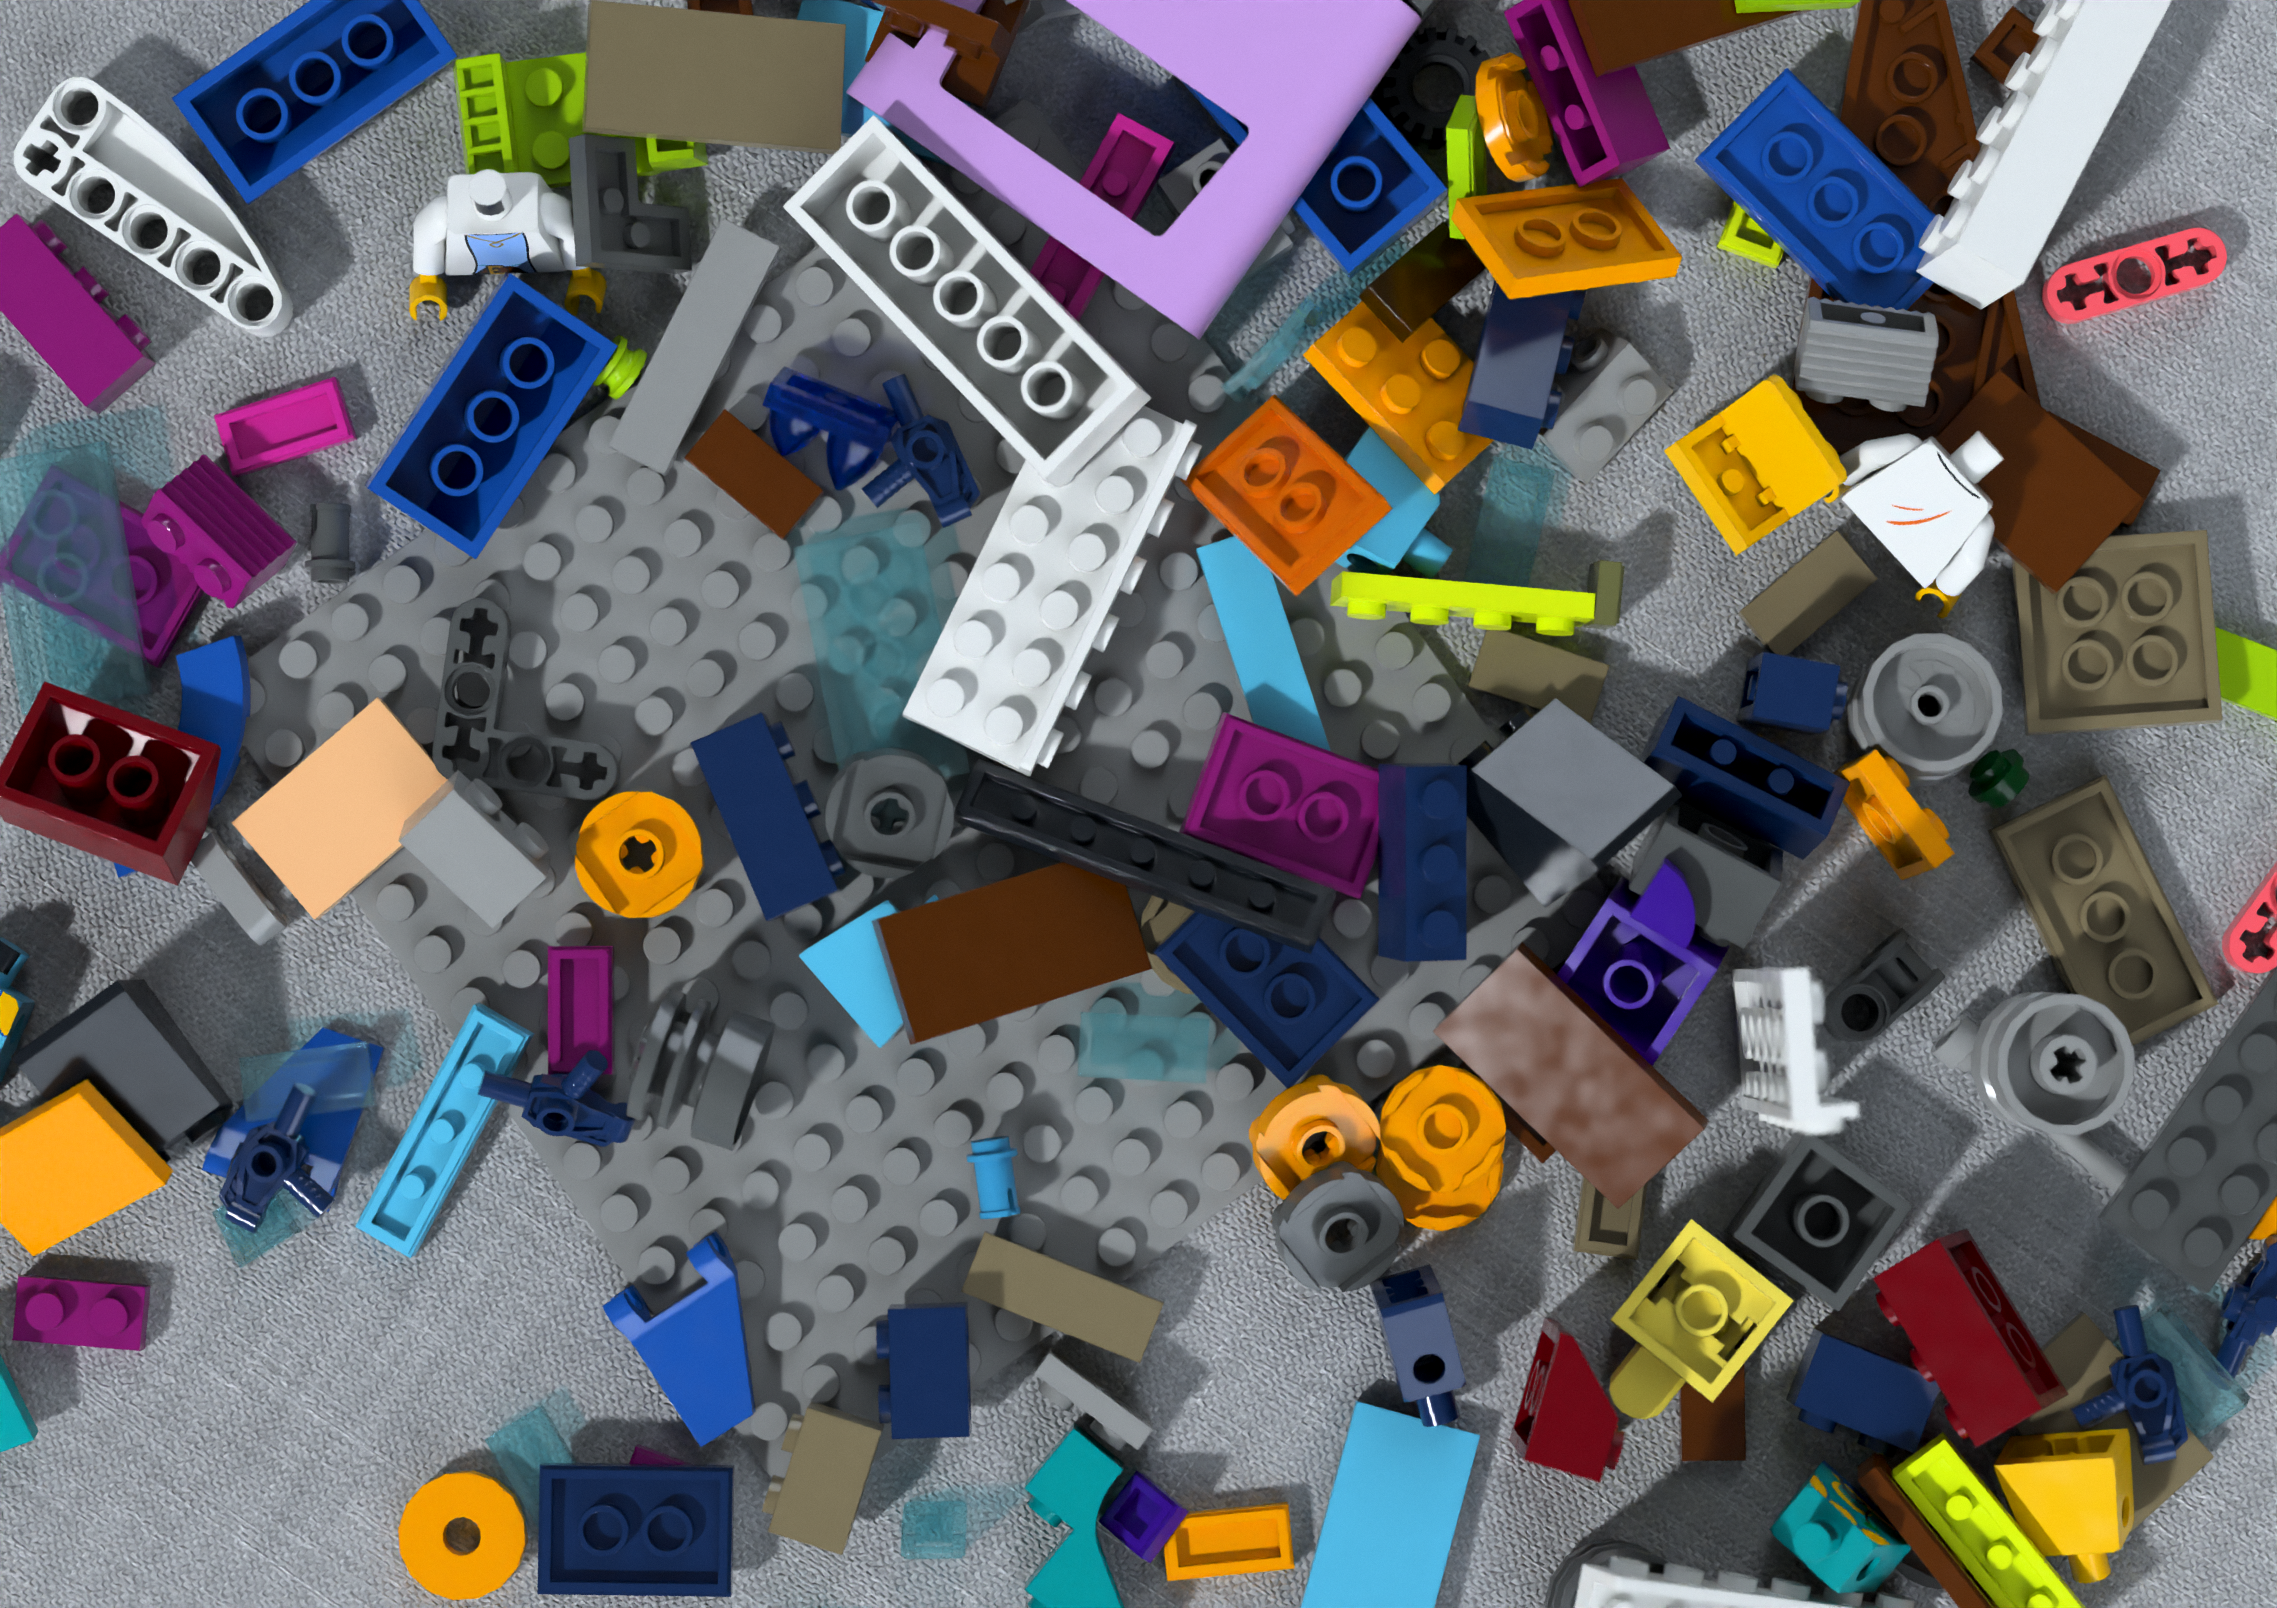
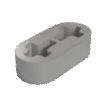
M212 831L203 838L191 859L192 864L242 929L255 943L262 947L287 927L285 919L236 854L219 835Z

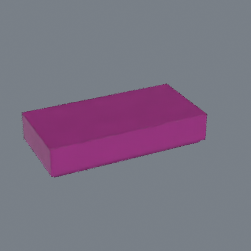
M548 946V1075L557 1073L569 1074L589 1050H596L607 1059L608 1067L602 1075L615 1074L614 946Z

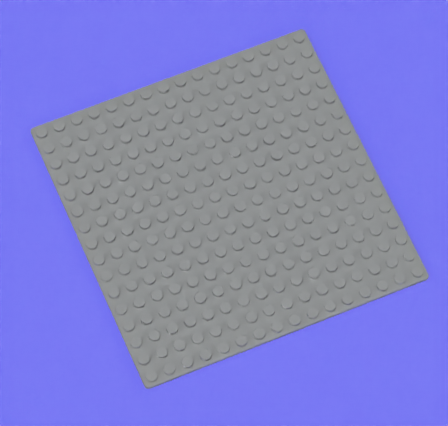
M1027 100L1020 101L991 121V123L1078 183L1084 175L1083 170L1032 102ZM936 162L930 165V170L1030 272L1050 235L953 167ZM818 246L762 287L667 476L607 446L644 374L642 373L620 398L615 400L609 397L558 435L477 559L463 552L432 530L427 529L249 657L247 660L251 684L250 717H246L242 744L274 786L373 700L379 697L433 758L432 749L450 622L453 613L462 603L470 599L484 598L495 602L503 608L511 621L512 633L498 730L592 742L608 748L616 756L620 765V778L617 787L610 795L600 800L587 801L491 788L502 802L500 809L516 825L524 822L534 828L547 843L549 850L546 853L551 856L547 878L493 929L405 847L401 848L350 893L455 1039L473 1005L479 1002L535 1033L511 1078L532 1083L534 1075H548V946H614L615 1074L601 1075L590 1087V1090L596 1092L610 1103H628L631 1083L629 1074L640 1038L647 1022L657 1012L669 989L687 995L681 1022L686 1025L699 1000L709 1001L711 1003V1018L708 1032L716 1035L720 1034L725 1022L734 1010L775 1024L774 1036L763 1075L745 1126L733 1151L692 1138L691 1124L694 1108L683 1105L679 1115L669 1129L657 1126L662 1097L656 1096L644 1122L635 1120L626 1142H613L606 1147L568 1136L548 1135L539 1128L533 1127L529 1121L522 1117V1107L501 1102L629 1281L639 1291L654 1315L707 1282L691 1264L686 1252L693 1248V1245L715 1231L722 1238L738 1271L756 1411L753 1415L737 1424L735 1428L771 1478L773 1475L785 1478L792 1453L783 1451L781 1448L793 1413L805 1416L806 1409L811 1401L880 1423L879 1385L890 1384L889 1359L877 1358L876 1322L877 1320H888V1308L890 1305L968 1302L971 1392L1056 1331L1053 1328L961 1292L985 1231L1121 1284L1264 1180L1254 1164L1253 1145L1249 1140V1128L1251 1123L1261 1116L1266 1106L1287 1089L1196 995L1185 994L1162 982L1153 969L912 1045L909 1043L903 1024L884 1047L878 1048L802 961L799 955L810 946L886 900H890L901 912L923 905L934 894L939 899H943L1061 863L1059 860L959 824L955 820L951 836L944 850L934 860L931 857L925 864L915 867V872L898 878L869 876L854 869L843 859V855L839 852L847 873L837 878L842 890L841 892L773 921H766L691 746V742L761 712L767 715L770 724L782 721L796 753V756L786 760L795 783L803 780L808 781L821 811V815L811 819L821 843L830 839L824 817V803L829 785L834 776L844 767L846 760L851 755L860 751L870 752L879 748H900L924 757L930 764L935 765L941 770L952 797L954 810L978 758L1020 773L904 718L902 714L1026 459L821 246ZM1105 274L1079 323L1152 397L1144 406L1184 424L1185 420L1197 424L1196 433L1192 441L1202 445V449L1193 466L1194 468L1257 409L1203 335L1200 340ZM901 374H906L924 416L929 414L932 417L949 423L980 492V496L970 509L972 516L946 528L942 527L928 494L915 478L879 508H876L861 489L898 459L890 439L897 428L901 426L882 384ZM724 409L824 491V494L784 541L684 458ZM1175 476L1165 496V499L1175 503L1159 538L1147 533L1137 556L1147 560L1140 579L1131 595L1120 590L1109 612L1120 618L1104 653L1092 648L1082 668V671L1092 675L1088 687L1076 710L1064 706L1054 729L1064 733L1062 741L1049 767L1046 768L1037 763L1031 778L1179 832L1222 713L1225 712L1252 723L1253 721L1196 552V548L1233 537L1234 535L1187 490L1180 481L1181 478ZM1334 562L1298 596H1295L1272 573L1331 752L1378 769V764L1445 763L1456 765L1485 740L1493 749L1500 744L1416 627L1410 622L1405 612L1386 610L1385 619L1367 620L1348 617L1347 607L1330 606L1332 580L1342 571H1352ZM479 610L477 620H466L464 631L474 635V652L471 655L461 650L458 663L476 662L491 669L494 667L495 655L491 657L481 655L485 636H496L498 624L488 620L487 610ZM468 673L462 676L457 681L454 689L458 704L468 710L483 706L490 694L486 678L479 673ZM451 714L449 727L461 726L463 730L460 745L457 747L449 746L447 758L457 762V771L465 773L467 764L470 762L478 763L480 758V751L471 748L469 744L471 727L484 732L486 719L468 720ZM531 744L516 748L509 759V769L512 775L523 782L536 779L544 768V757L541 751ZM555 748L557 769L550 783L551 787L560 788L562 786L560 774L582 778L584 790H592L595 780L606 779L607 768L597 764V754H588L584 764H575L562 761L567 751L566 748ZM634 791L654 792L674 800L689 812L701 832L703 855L705 857L704 870L692 894L680 906L664 915L651 918H627L605 910L589 897L578 879L575 869V854L582 823L595 806L615 794ZM887 798L883 804H875L871 813L879 815L880 826L891 827L894 818L905 819L907 810L898 807L897 799ZM1467 816L1466 960L1404 962L1378 956L1377 851L1361 898L1358 899L1335 890V900L1319 937L1380 1000L1294 1085L1302 1083L1311 1075H1325L1332 1079L1333 1082L1345 1084L1354 1089L1368 1104L1447 1046L1432 1031L1521 942L1531 949L1551 970L1565 961L1610 895L1594 873L1544 908ZM635 837L629 839L626 843L629 854L623 859L625 867L631 869L632 867L639 866L644 872L649 871L654 866L651 855L657 851L655 844L651 840L641 844ZM1126 886L1139 929H1141L1142 913L1152 895ZM1322 1131L1312 1134L1305 1141L1306 1144L1302 1151L1328 1132ZM1009 1136L1010 1148H1017L1018 1152L1017 1156L1012 1157L1018 1206H1020L1021 1213L1001 1218L980 1219L974 1162H967L966 1155L972 1153L971 1141ZM891 1423L884 1424L885 1426L873 1463L906 1440L892 1439Z

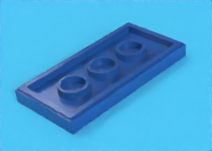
M1788 68L1695 159V162L1834 301L1854 302L1857 305L1865 303L1871 307L1878 305L1884 309L1892 307L1896 310H1907L1934 283L1917 273L1916 269L1925 254V251L1918 247L1919 242L1936 215Z

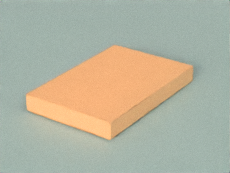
M377 697L231 823L312 918L319 920L404 847L399 842L404 821L448 779L438 772L433 758L386 703Z

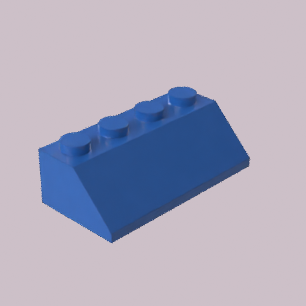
M310 0L172 97V100L242 198L250 205L459 57L419 0Z
M505 273L365 483V487L463 552L477 559L618 345L511 273Z

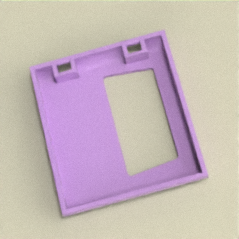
M986 0L943 1L979 14ZM1066 0L1238 119L1249 129L1247 138L1161 236H1154L944 90L942 80L956 56L955 52L943 47L947 35L928 28L915 48H912L890 32L888 33L871 60L865 63L846 91L848 95L1200 340L1419 26L1422 19L1401 0Z

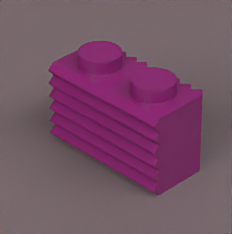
M203 454L197 461H194L188 468H185L180 475H176L172 481H168L163 488H159L153 495L141 519L142 525L147 529L150 539L159 549L178 556L180 563L188 566L189 571L194 575L195 581L205 593L224 600L226 607L232 609L283 569L298 543L206 454Z

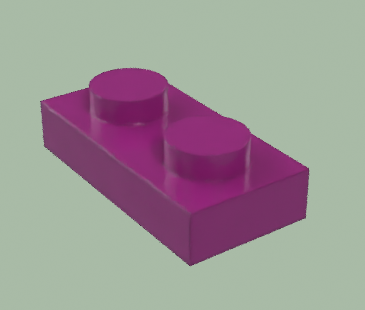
M35 1275L18 1276L12 1340L134 1351L144 1350L151 1285Z

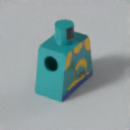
M1825 1460L1819 1464L1783 1507L1769 1529L1775 1538L1831 1589L1838 1593L1875 1592L1912 1549L1889 1519Z

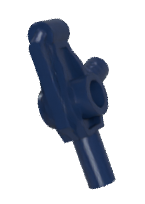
M901 374L887 380L882 386L901 426L897 428L890 439L898 459L861 489L876 508H879L915 478L928 494L943 528L972 516L970 509L980 496V492L949 423L932 417L929 414L924 416L906 374Z
M596 1050L587 1051L569 1074L534 1075L532 1083L485 1070L478 1089V1095L522 1107V1117L529 1121L533 1127L539 1128L548 1135L568 1136L602 1147H606L613 1142H626L636 1120L626 1116L628 1103H610L596 1092L590 1090V1087L608 1067L607 1059Z
M294 1083L277 1120L249 1130L218 1196L227 1210L225 1219L253 1234L256 1233L265 1219L266 1211L271 1201L283 1188L289 1191L305 1208H308L317 1219L336 1201L301 1168L309 1152V1147L305 1142V1137L300 1135L299 1132L318 1095L314 1089L301 1083Z
M2271 1235L2265 1239L2263 1253L2259 1262L2250 1270L2243 1284L2236 1281L2232 1282L2223 1299L2220 1317L2228 1319L2225 1327L2227 1333L2208 1373L2211 1379L2221 1384L2232 1386L2249 1346H2254L2260 1333L2270 1336L2277 1327V1235Z
M2128 1305L2113 1309L2123 1356L2116 1357V1360L2108 1366L2112 1388L2071 1408V1412L2080 1429L2086 1431L2096 1424L2125 1411L2135 1428L2138 1450L2144 1466L2176 1459V1450L2188 1440V1433L2173 1365L2156 1352L2148 1350L2139 1305Z

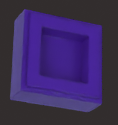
M1136 1470L1098 1522L1140 1558L1151 1563L1189 1511L1148 1476Z

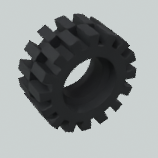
M1436 27L1426 28L1424 33L1418 36L1413 33L1382 77L1380 96H1382L1383 113L1386 117L1390 118L1392 124L1400 133L1402 132L1409 137L1408 142L1416 146L1420 142L1428 144L1429 149L1440 150L1441 145H1447L1446 126L1455 108L1453 107L1444 112H1433L1421 106L1416 100L1413 91V82L1418 73L1432 65L1446 66L1459 76L1463 87L1462 95L1475 96L1477 72L1481 62L1490 58L1486 50L1481 52L1476 47L1477 40L1470 35L1466 39L1458 36V30L1447 27L1446 32H1436Z

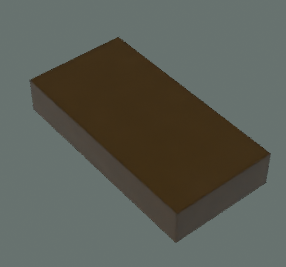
M1441 222L1370 283L1358 297L1403 343L1472 283L1486 267L1460 239L1450 238L1449 228L1444 222Z

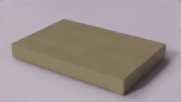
M2084 1312L2076 1315L2041 1347V1350L2069 1395L2015 1425L2014 1428L2021 1436L2081 1432L2082 1430L2078 1426L2071 1408L2112 1388L2108 1366L2116 1360V1357L2123 1355ZM2123 1411L2086 1431L2128 1428L2134 1500V1523L2129 1532L2131 1533L2214 1456L2186 1426L2188 1440L2176 1450V1459L2144 1466L2138 1450L2135 1428L2126 1412Z

